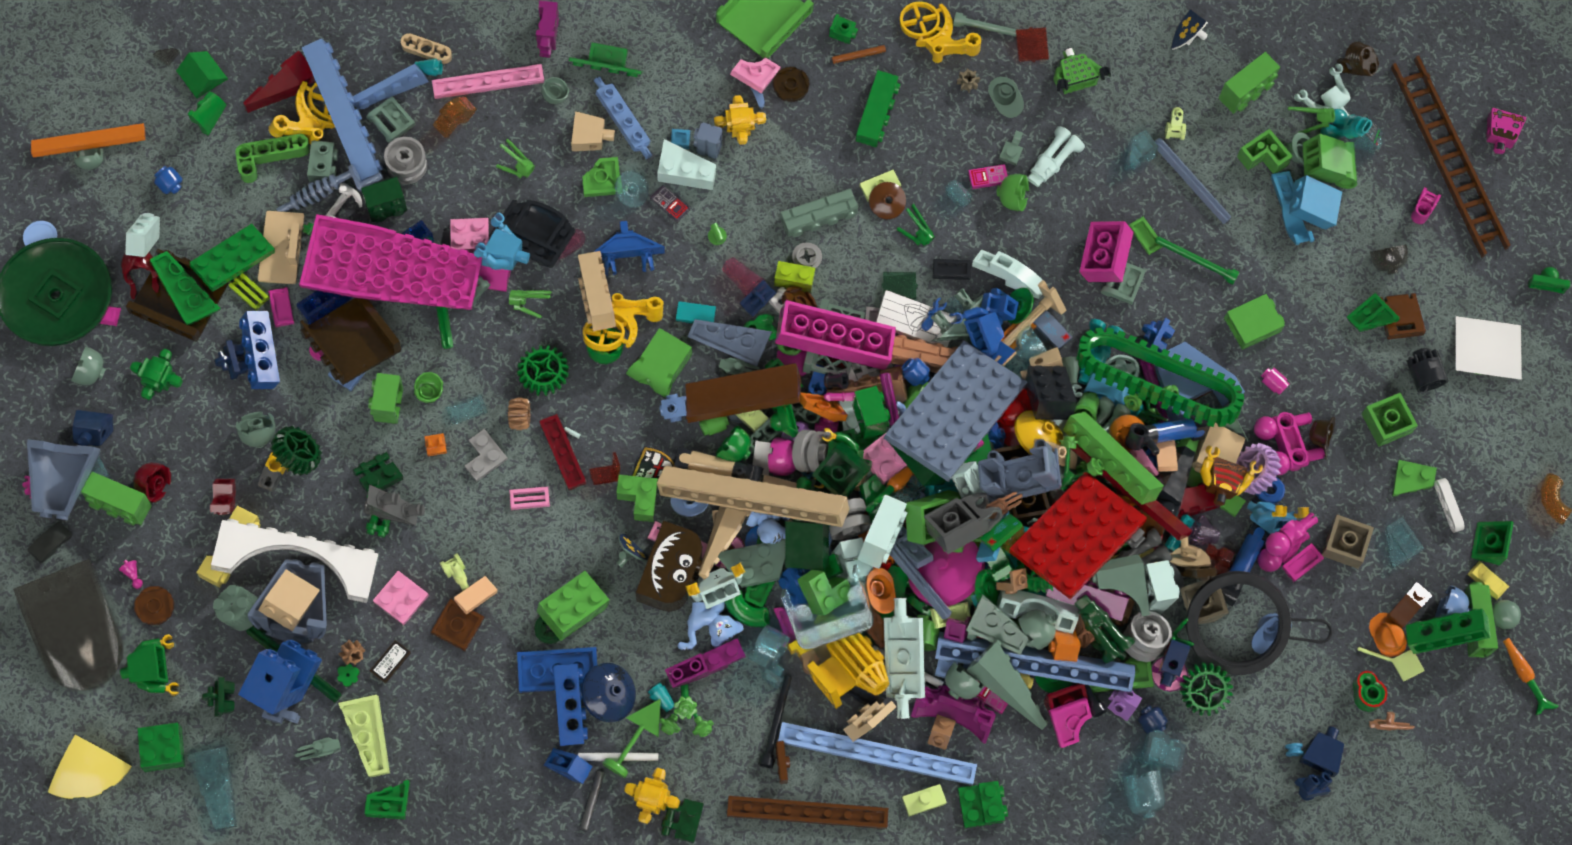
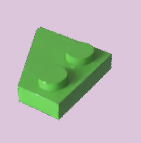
M1398 460L1392 496L1432 488L1437 468Z

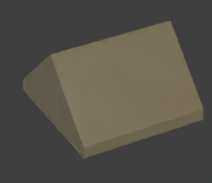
M1199 581L1180 589L1186 610H1188L1196 591L1206 581ZM1221 589L1210 595L1203 604L1198 624L1215 622L1229 613Z

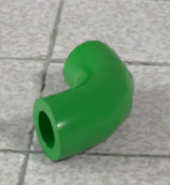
M741 590V595L725 601L729 613L737 621L750 627L764 628L769 626L770 616L768 609L750 606L744 600Z

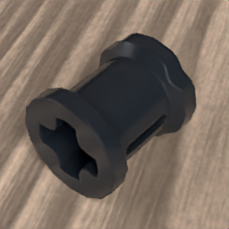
M841 372L840 374L826 373L824 377L826 389L831 390L839 387L847 389L849 385L848 374L846 372Z

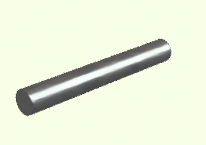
M596 772L580 826L582 830L588 831L604 772Z

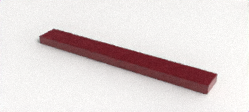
M1077 443L1076 449L1070 448L1086 463L1091 461V457ZM1103 469L1102 476L1177 540H1181L1191 534L1192 530L1157 500L1141 505Z

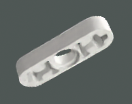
M1446 478L1436 480L1434 482L1435 490L1442 508H1444L1443 510L1451 531L1454 533L1464 530V521L1448 480Z

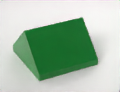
M207 51L188 53L176 70L196 99L228 80Z
M1478 522L1471 558L1500 566L1508 556L1514 522Z

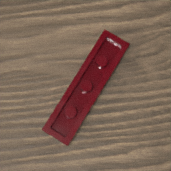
M555 414L540 420L541 428L568 491L587 484L558 415Z

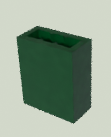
M792 518L785 521V567L824 570L829 566V525Z

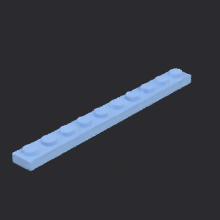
M782 722L778 741H784L786 745L969 785L974 783L977 764L863 739H857L853 742L849 736Z

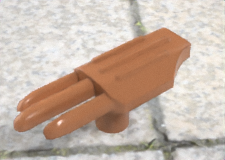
M1013 492L987 504L986 508L999 507L1004 515L1010 509L1018 506L1022 500L1009 507L1007 505L1020 499L1023 495L1020 494L1005 502V500L1017 494V492ZM997 512L993 513L989 519H994L997 516Z
M1387 712L1386 720L1375 719L1374 721H1369L1370 728L1380 730H1409L1415 726H1410V723L1394 722V712Z

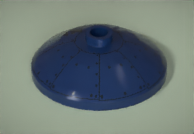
M614 663L596 665L587 672L583 679L582 699L586 709L596 719L608 723L617 722L624 719L632 711L636 700V689L631 676L621 666Z

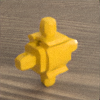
M738 95L733 97V104H729L730 109L725 110V117L722 115L714 117V126L721 128L726 126L727 132H732V137H736L737 142L742 145L746 144L748 136H751L750 130H755V123L759 125L766 122V114L763 112H756L754 114L753 107L749 108L748 102L744 103L743 98Z
M656 768L652 775L654 778L645 777L644 782L640 781L638 787L633 783H627L624 791L634 797V801L637 802L636 806L642 810L639 814V822L648 824L652 818L651 813L659 815L660 810L665 811L666 806L672 809L679 807L680 800L675 796H670L671 792L668 790V786L662 782L666 776L664 769Z

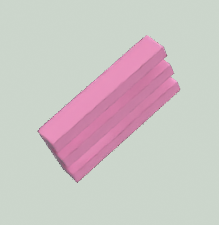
M548 487L509 490L511 510L550 507ZM545 492V495L514 498V495ZM545 500L543 502L514 504V502Z

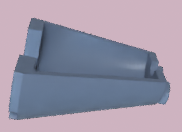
M28 439L27 450L32 511L39 512L40 517L52 518V515H57L56 519L68 520V516L96 463L101 449L81 445H60Z
M285 559L249 611L248 618L257 629L263 628L266 630V635L282 641L294 640L298 643H311L315 638L321 639L327 629L324 565L315 562L310 565H303L300 560ZM286 569L320 590L314 602L293 631L258 611L265 597Z

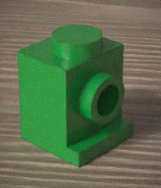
M836 14L830 27L829 37L850 44L851 39H855L858 33L856 22L839 17L840 15Z

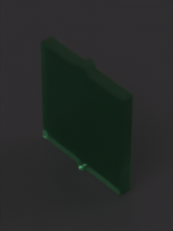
M883 272V283L881 284L883 296L887 290L911 300H916V289L918 288L916 272Z

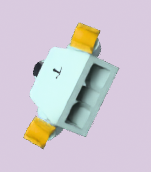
M741 562L730 568L732 572H727L724 568H720L716 571H710L709 577L705 580L702 577L698 578V585L697 582L687 585L686 589L689 597L691 596L696 602L703 600L706 609H709L741 595L738 585L742 581L743 573H745Z

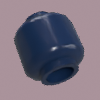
M1149 705L1140 711L1141 715L1138 718V722L1146 734L1155 736L1166 729L1165 725L1168 720L1159 707L1152 708Z

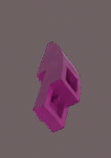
M737 638L702 655L700 653L667 668L665 672L672 687L675 688L728 668V665L746 658Z

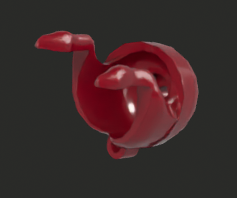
M125 252L122 257L121 268L123 278L131 287L130 296L133 300H135L137 290L129 274L130 270L138 268L149 270L152 274V288L156 294L159 292L158 276L150 263V259L153 258L150 252L145 257L126 255Z

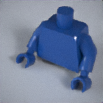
M976 307L965 310L962 314L956 312L949 315H956L957 320L951 322V324H959L965 319L964 324L973 347L989 357L997 353L1000 341L1004 337V332L1001 327L1003 320L1000 316H997L996 312L989 313L987 309Z

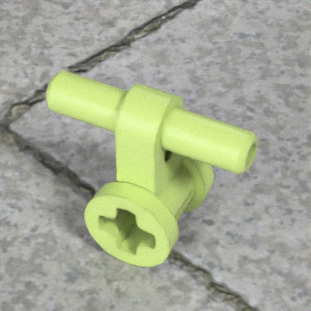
M1180 107L1172 109L1171 120L1166 123L1165 139L1170 137L1180 138V140L1185 139L1186 124L1182 123L1183 110Z
M455 554L452 559L440 562V565L448 578L453 577L455 582L460 585L462 591L469 588L466 574L463 571L466 568L459 555Z

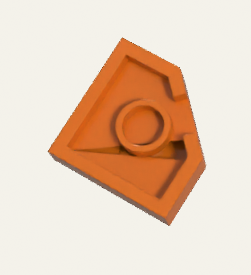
M800 392V403L804 409L832 422L846 421L848 414L838 401L829 402L824 399V395Z

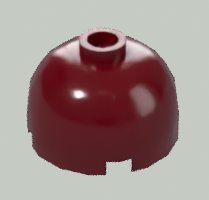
M146 463L133 476L134 490L144 493L151 502L161 500L166 493L162 492L166 483L169 485L171 483L170 469L160 463Z

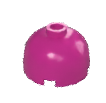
M780 437L773 439L770 448H773V452L768 455V467L770 473H774L773 475L788 476L796 470L792 459L794 444L792 440Z

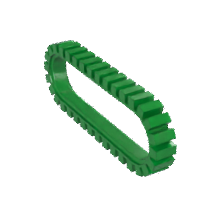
M1102 327L1095 328L1094 332L1089 330L1080 339L1076 354V360H1079L1078 365L1080 369L1085 368L1084 373L1088 376L1095 373L1094 379L1099 382L1106 378V385L1112 387L1115 382L1117 383L1116 389L1123 391L1127 387L1129 388L1127 393L1132 396L1139 392L1138 398L1144 401L1147 396L1151 397L1149 403L1157 405L1158 401L1162 402L1161 408L1168 410L1169 406H1172L1173 413L1179 415L1180 411H1184L1183 417L1190 420L1192 415L1196 416L1194 422L1201 424L1203 420H1206V426L1214 427L1215 422L1218 427H1224L1226 423L1230 425L1235 422V419H1238L1244 404L1242 388L1240 385L1235 386L1236 381L1231 377L1224 380L1225 374L1218 372L1217 376L1213 375L1214 369L1207 367L1206 371H1203V365L1197 362L1193 367L1191 366L1192 360L1185 358L1181 362L1180 355L1174 353L1172 357H1169L1170 351L1163 349L1160 353L1158 352V346L1152 344L1148 348L1147 341L1141 339L1138 344L1136 343L1137 337L1130 335L1126 339L1125 332L1119 330L1116 335L1113 328H1107L1106 332L1103 331ZM1097 346H1109L1218 391L1228 399L1230 405L1222 409H1214L1100 362L1091 354V349Z

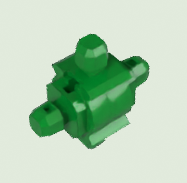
M163 349L158 357L152 356L151 360L145 358L143 363L132 362L130 370L141 378L140 383L143 385L141 397L143 399L150 400L155 394L154 391L161 393L162 389L168 391L170 386L181 387L182 378L175 375V372H172L173 367L170 364L171 351Z

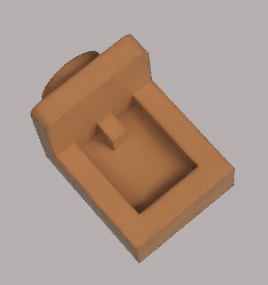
M1021 568L1010 571V579L996 582L997 590L1005 591V594H1014L1018 590L1028 588L1026 569Z
M937 714L928 744L946 750L956 721Z

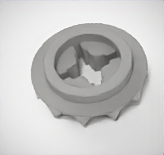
M801 243L793 250L792 261L794 264L818 268L822 261V253L815 244ZM805 251L808 254V256H812L810 258L809 263L806 261V259H802L804 257Z

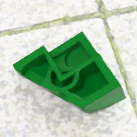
M209 91L204 99L197 103V110H190L188 116L191 122L199 125L202 133L209 136L227 105L219 96Z

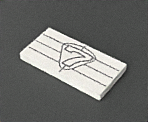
M885 291L876 319L877 323L896 327L895 333L914 340L922 339L929 344L941 343L944 347H948L949 341L931 342L941 330L935 322H933V326L928 331H924L921 327L923 321L928 317L929 310H932L933 307L890 291ZM941 311L949 323L956 318L955 315L949 316L950 313Z

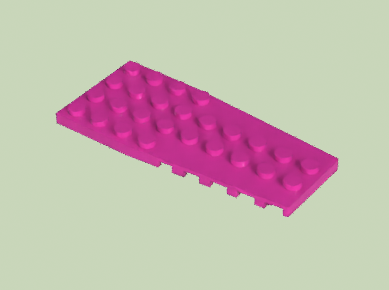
M316 214L299 285L302 288L355 298L471 310L481 271L482 257L477 258L473 253H469L468 250L450 248L446 244L439 245L432 243L431 240L417 239L409 234L402 235L394 230Z

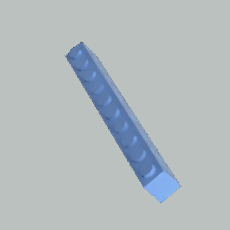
M939 631L935 659L970 664L984 653L985 649L992 642L980 638L970 641L966 638L963 643L944 639L945 632ZM1026 646L1021 655L1001 647L1004 653L1009 655L1010 663L1014 670H1018L1019 673L1132 692L1135 665L1114 661L1105 664L1103 659L1079 655L1077 662L1054 660L1049 650H1038Z

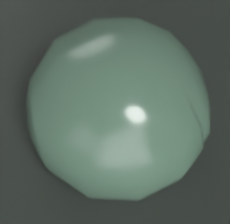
M551 77L543 82L541 94L549 104L557 105L567 99L569 88L561 78Z
M103 149L81 150L78 157L74 154L76 166L84 170H93L101 166L103 162Z
M1501 600L1492 606L1494 622L1497 627L1505 630L1512 629L1519 624L1521 611L1515 602Z

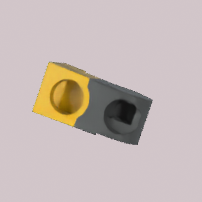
M272 452L258 482L259 487L270 492L276 490L286 470L285 467H281L280 462H275L277 458L272 456Z

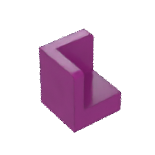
M967 616L965 621L948 618L944 639L963 643L968 635L966 629L971 617Z

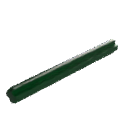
M254 625L246 630L249 636L267 650L278 651L280 645ZM315 673L310 684L336 703L341 698V693Z

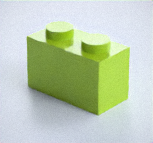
M778 261L774 286L784 288L796 286L802 288L801 290L811 293L815 268Z

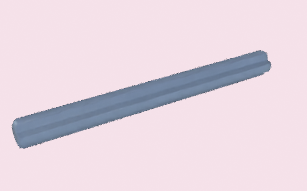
M1162 138L1155 140L1153 146L1216 217L1223 224L1227 223L1231 215Z
M895 543L890 556L939 616L944 620L949 618L952 613L951 610Z

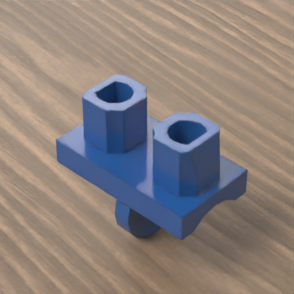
M1164 318L1163 321H1157V323L1151 321L1150 325H1143L1142 331L1145 333L1144 338L1147 339L1148 348L1154 344L1159 347L1158 352L1160 353L1163 349H1166L1167 344L1161 341L1162 336L1170 339L1175 332L1169 325V319Z

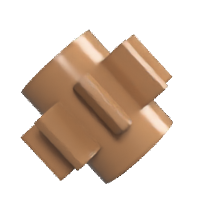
M348 640V642L341 645L339 656L347 665L350 662L356 665V663L363 660L365 649L358 640L354 643Z

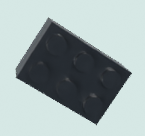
M1028 366L1025 388L1035 419L1068 420L1070 415H1074L1077 400L1066 367Z

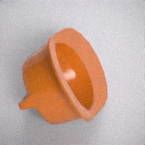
M873 569L867 576L864 584V593L876 611L883 614L891 613L894 610V598H896L893 578L885 569Z
M1379 613L1370 620L1369 624L1370 633L1376 646L1385 656H1399L1406 649L1407 640L1405 633L1401 627L1387 616L1389 613Z

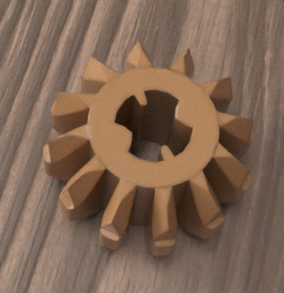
M515 398L509 401L508 424L511 429L523 430L530 426L531 409L528 399Z

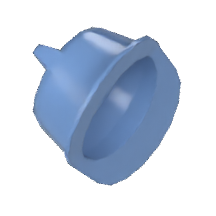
M1277 613L1266 614L1259 620L1258 630L1252 639V648L1258 654L1264 653L1271 646L1277 635L1279 626Z

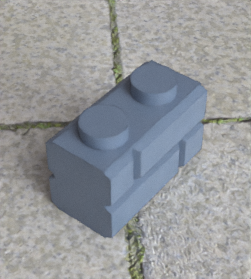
M702 123L700 128L695 130L693 146L696 147L697 154L708 155V157L716 159L722 146V128L717 126L711 127L710 124Z

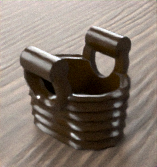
M1360 41L1350 44L1346 50L1345 58L1337 60V63L1343 66L1342 73L1371 77L1377 72L1379 66L1374 49ZM1346 63H1348L1352 69H1348Z

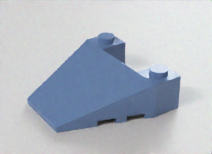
M1186 342L1168 350L1170 351L1169 357H1172L1174 353L1181 356V362L1185 358L1192 360L1191 366L1194 367L1197 362L1203 365V371H1206L1207 367L1214 369L1213 375L1217 376L1218 372L1225 374L1224 380L1231 377L1236 381L1235 386L1240 385L1235 375ZM1154 365L1160 387L1164 388L1168 385H1175L1178 388L1179 395L1190 400L1212 390L1222 407L1229 404L1228 399L1218 391ZM1169 406L1168 410H1166L1169 421L1187 419L1183 417L1184 411H1180L1179 415L1172 412V406Z

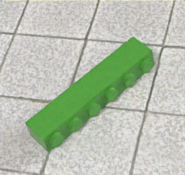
M1086 412L1070 415L1063 428V431L1068 436L1075 437V441H1078L1077 444L1091 458L1100 459L1104 465V470L1141 505L1157 499L1164 487L1159 480Z

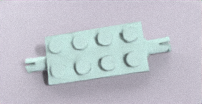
M894 598L893 618H884L885 669L889 680L886 697L895 698L897 701V718L905 719L910 718L909 700L911 698H925L923 618H908L906 616V598Z

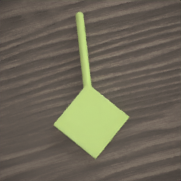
M1361 647L1357 648L1360 652L1392 662L1403 682L1425 671L1418 657L1411 650L1395 658H1390Z

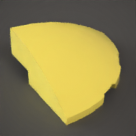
M75 735L56 770L48 793L67 799L93 797L102 794V791L119 783L132 766Z

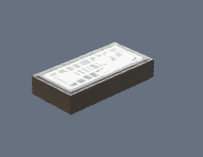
M395 640L371 668L370 672L386 684L410 656L411 652Z

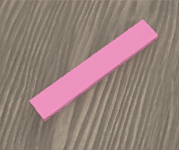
M542 64L436 79L432 80L434 98L439 99L540 84L544 82Z

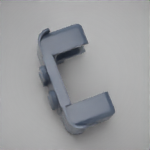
M1039 439L1035 443V448L1030 449V452L1033 454L1030 456L1004 461V457L997 451H990L987 455L988 459L978 462L980 489L987 494L988 501L991 503L1013 492H1017V494L1005 501H1009L1020 494L1023 497H1028L1061 488L1058 449L1055 448V451L1052 452V447L1045 440Z

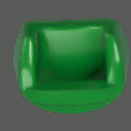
M807 476L800 477L797 480L796 488L809 490L812 481Z

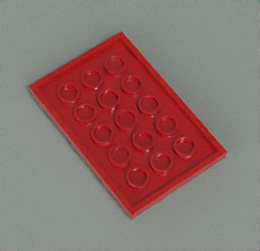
M1085 472L1009 548V553L1067 598L1071 599L1147 521V517L1089 473Z

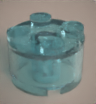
M767 624L754 643L755 650L751 649L748 659L774 672L779 663L778 660L780 656L785 654L791 638Z

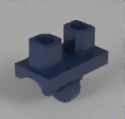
M763 280L739 304L753 317L776 295V292Z
M232 340L226 341L223 351L218 352L219 358L214 360L215 365L221 366L222 371L228 370L231 380L237 379L239 374L247 373L248 365H246L245 360L237 361V357L244 355L243 345L233 344Z
M1324 772L1316 776L1312 774L1305 778H1299L1294 783L1300 787L1299 795L1301 798L1309 801L1316 796L1329 794L1331 790L1328 786L1333 781L1328 773Z

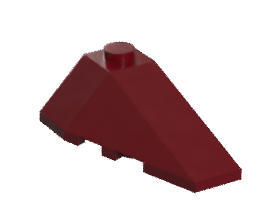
M297 51L280 65L282 69L276 75L271 74L266 85L258 87L243 102L247 113L295 96L303 82H307L309 87L316 83L310 66L300 51Z

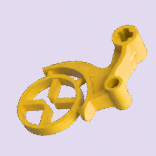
M913 2L902 10L900 14V27L907 36L918 39L916 46L926 47L932 54V60L935 63L942 62L943 56L949 54H967L968 56L979 54L981 37L977 33H969L964 39L953 40L951 38L953 21L949 11L943 4H940L939 8L936 9L926 2ZM918 7L926 8L933 13L923 16L922 21L919 22L922 33H914L906 28L916 25L917 20L920 19ZM913 8L916 18L903 21L905 13ZM940 12L943 14L945 21L943 28L939 27ZM937 20L935 27L927 32L923 22Z
M307 82L301 84L295 101L299 122L290 121L284 115L276 116L269 125V132L272 136L282 137L283 135L303 134L308 138L309 144H311L312 141H320L325 128H335L331 116L328 115L326 104L323 113L313 104L312 98L324 101L322 95L313 92L318 86L317 83L312 87H309ZM305 90L309 91V92H308V95H307V102H308L309 108L307 107V105H306V103H305V98H304V92H305Z
M620 293L613 294L612 306L615 323L621 333L603 329V334H601V330L593 331L590 328L592 324L586 322L583 327V341L591 349L602 352L615 350L622 343L626 344L627 348H630L636 340L638 331L634 316L645 315L647 320L651 322L662 320L663 300L659 297H651L649 299L632 301L623 299V295ZM624 326L627 328V330L629 331V334H630L628 340H627V339H624V338H625V329H624ZM605 334L607 338L618 339L614 343L604 344ZM587 335L600 337L599 344L591 341Z

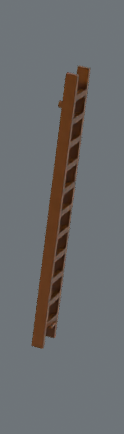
M1416 56L1414 59L1420 73L1403 78L1397 64H1392L1391 69L1481 258L1487 254L1483 243L1494 240L1496 236H1499L1504 249H1509L1511 244L1420 56ZM1423 78L1427 88L1410 93L1407 82ZM1430 93L1435 104L1418 109L1413 98ZM1437 109L1442 119L1425 124L1421 114ZM1445 125L1450 136L1433 141L1428 130ZM1453 141L1457 151L1440 156L1436 146ZM1460 156L1465 167L1448 172L1443 161ZM1468 172L1472 183L1456 188L1451 177ZM1475 188L1480 199L1464 204L1459 193ZM1483 204L1488 215L1471 220L1466 209ZM1491 220L1496 231L1479 236L1474 225Z

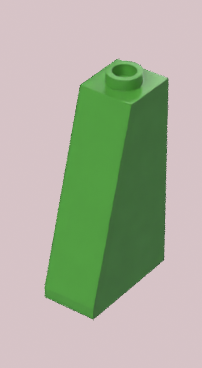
M1472 582L1465 588V594L1469 600L1468 608H1471V610L1483 608L1488 616L1491 638L1468 643V657L1488 658L1498 649L1489 585H1483L1482 582Z

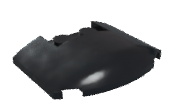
M512 200L503 214L504 221L502 223L506 224L511 232L522 240V251L530 253V259L538 262L539 265L549 268L554 267L576 232L562 213L537 201L527 200V202L517 203V200ZM494 227L491 234L489 235V238H491L495 229H499V227Z

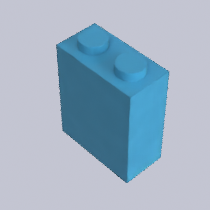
M1307 175L1295 180L1289 214L1325 230L1337 224L1342 191Z

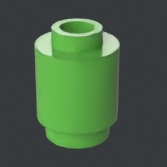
M724 416L699 421V425L704 436H711L727 430L726 426L729 425L727 417Z

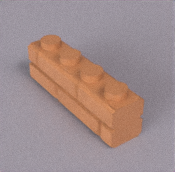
M897 335L894 338L890 363L902 366L909 358H919L930 368V372L937 373L958 347L947 348L941 343L929 344L922 339L910 340L904 335Z

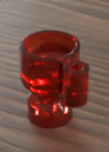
M1209 544L1205 553H1207L1210 560H1215L1216 574L1219 575L1228 572L1235 551L1225 547L1217 549L1216 546Z

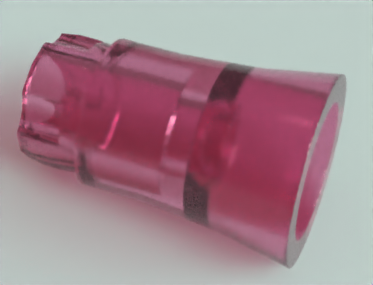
M734 257L728 259L723 265V273L742 291L745 297L760 282L765 281L763 277L754 273Z

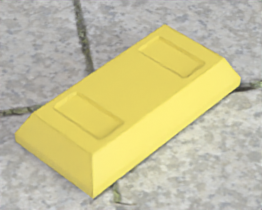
M1481 561L1467 574L1475 582L1489 585L1490 595L1496 600L1509 588L1504 581Z

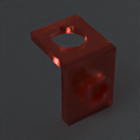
M616 452L612 453V465L589 469L593 485L618 482L620 463Z

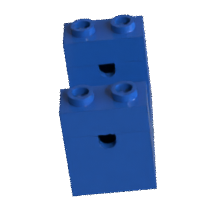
M287 640L281 643L277 652L271 649L258 653L238 695L273 715L303 699L322 659L317 657L318 655L314 651L305 650L300 647V643L294 640Z

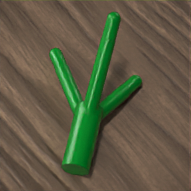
M1185 618L1175 629L1170 641L1175 640L1189 646L1194 645L1193 642L1178 638L1177 636L1178 632L1188 622V618Z

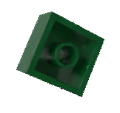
M397 177L361 188L371 222H382L387 217L393 215L395 217L401 216L407 211L405 198Z
M842 441L834 446L812 475L834 495L847 497L872 467Z

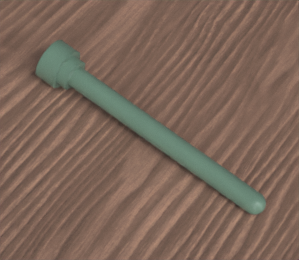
M955 13L954 27L960 28V26L964 27V25L1032 41H1038L1040 38L1035 33L966 18L963 13Z

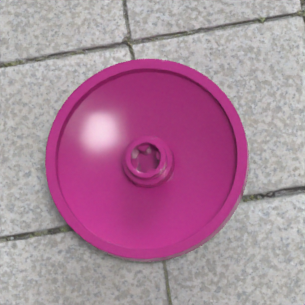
M936 541L924 545L933 555V561L917 570L947 606H951L969 597L975 591V581L978 572L985 569V562H978L976 559L979 550L978 546L974 542H969L964 546L963 552L947 554ZM909 579L910 587L912 591L915 593V595L922 602H924L927 605H930L926 598L921 594V592Z

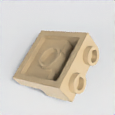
M877 701L872 705L867 703L859 710L861 714L858 716L855 714L847 721L848 725L843 730L854 742L873 729L896 708V705L892 701L886 705L884 703L879 705Z

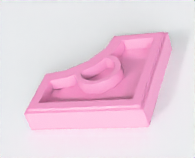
M767 58L755 63L740 60L730 75L762 94L781 67Z

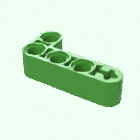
M295 134L239 145L235 153L241 179L246 183L254 182L258 176L257 164L305 156L310 152V144L305 135ZM280 147H286L285 150H279ZM262 150H268L265 154L260 153ZM245 153L249 154L247 157H241ZM252 170L251 173L244 174L245 171Z

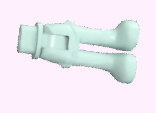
M1058 126L1055 129L1053 142L1044 153L1038 156L1037 162L1030 170L1031 174L1027 177L1028 181L1037 187L1059 172L1060 166L1073 151L1080 153L1085 148L1083 142L1076 135L1071 136L1070 131L1064 127ZM1068 140L1067 144L1055 157V159L1052 158V156L1058 150V148Z

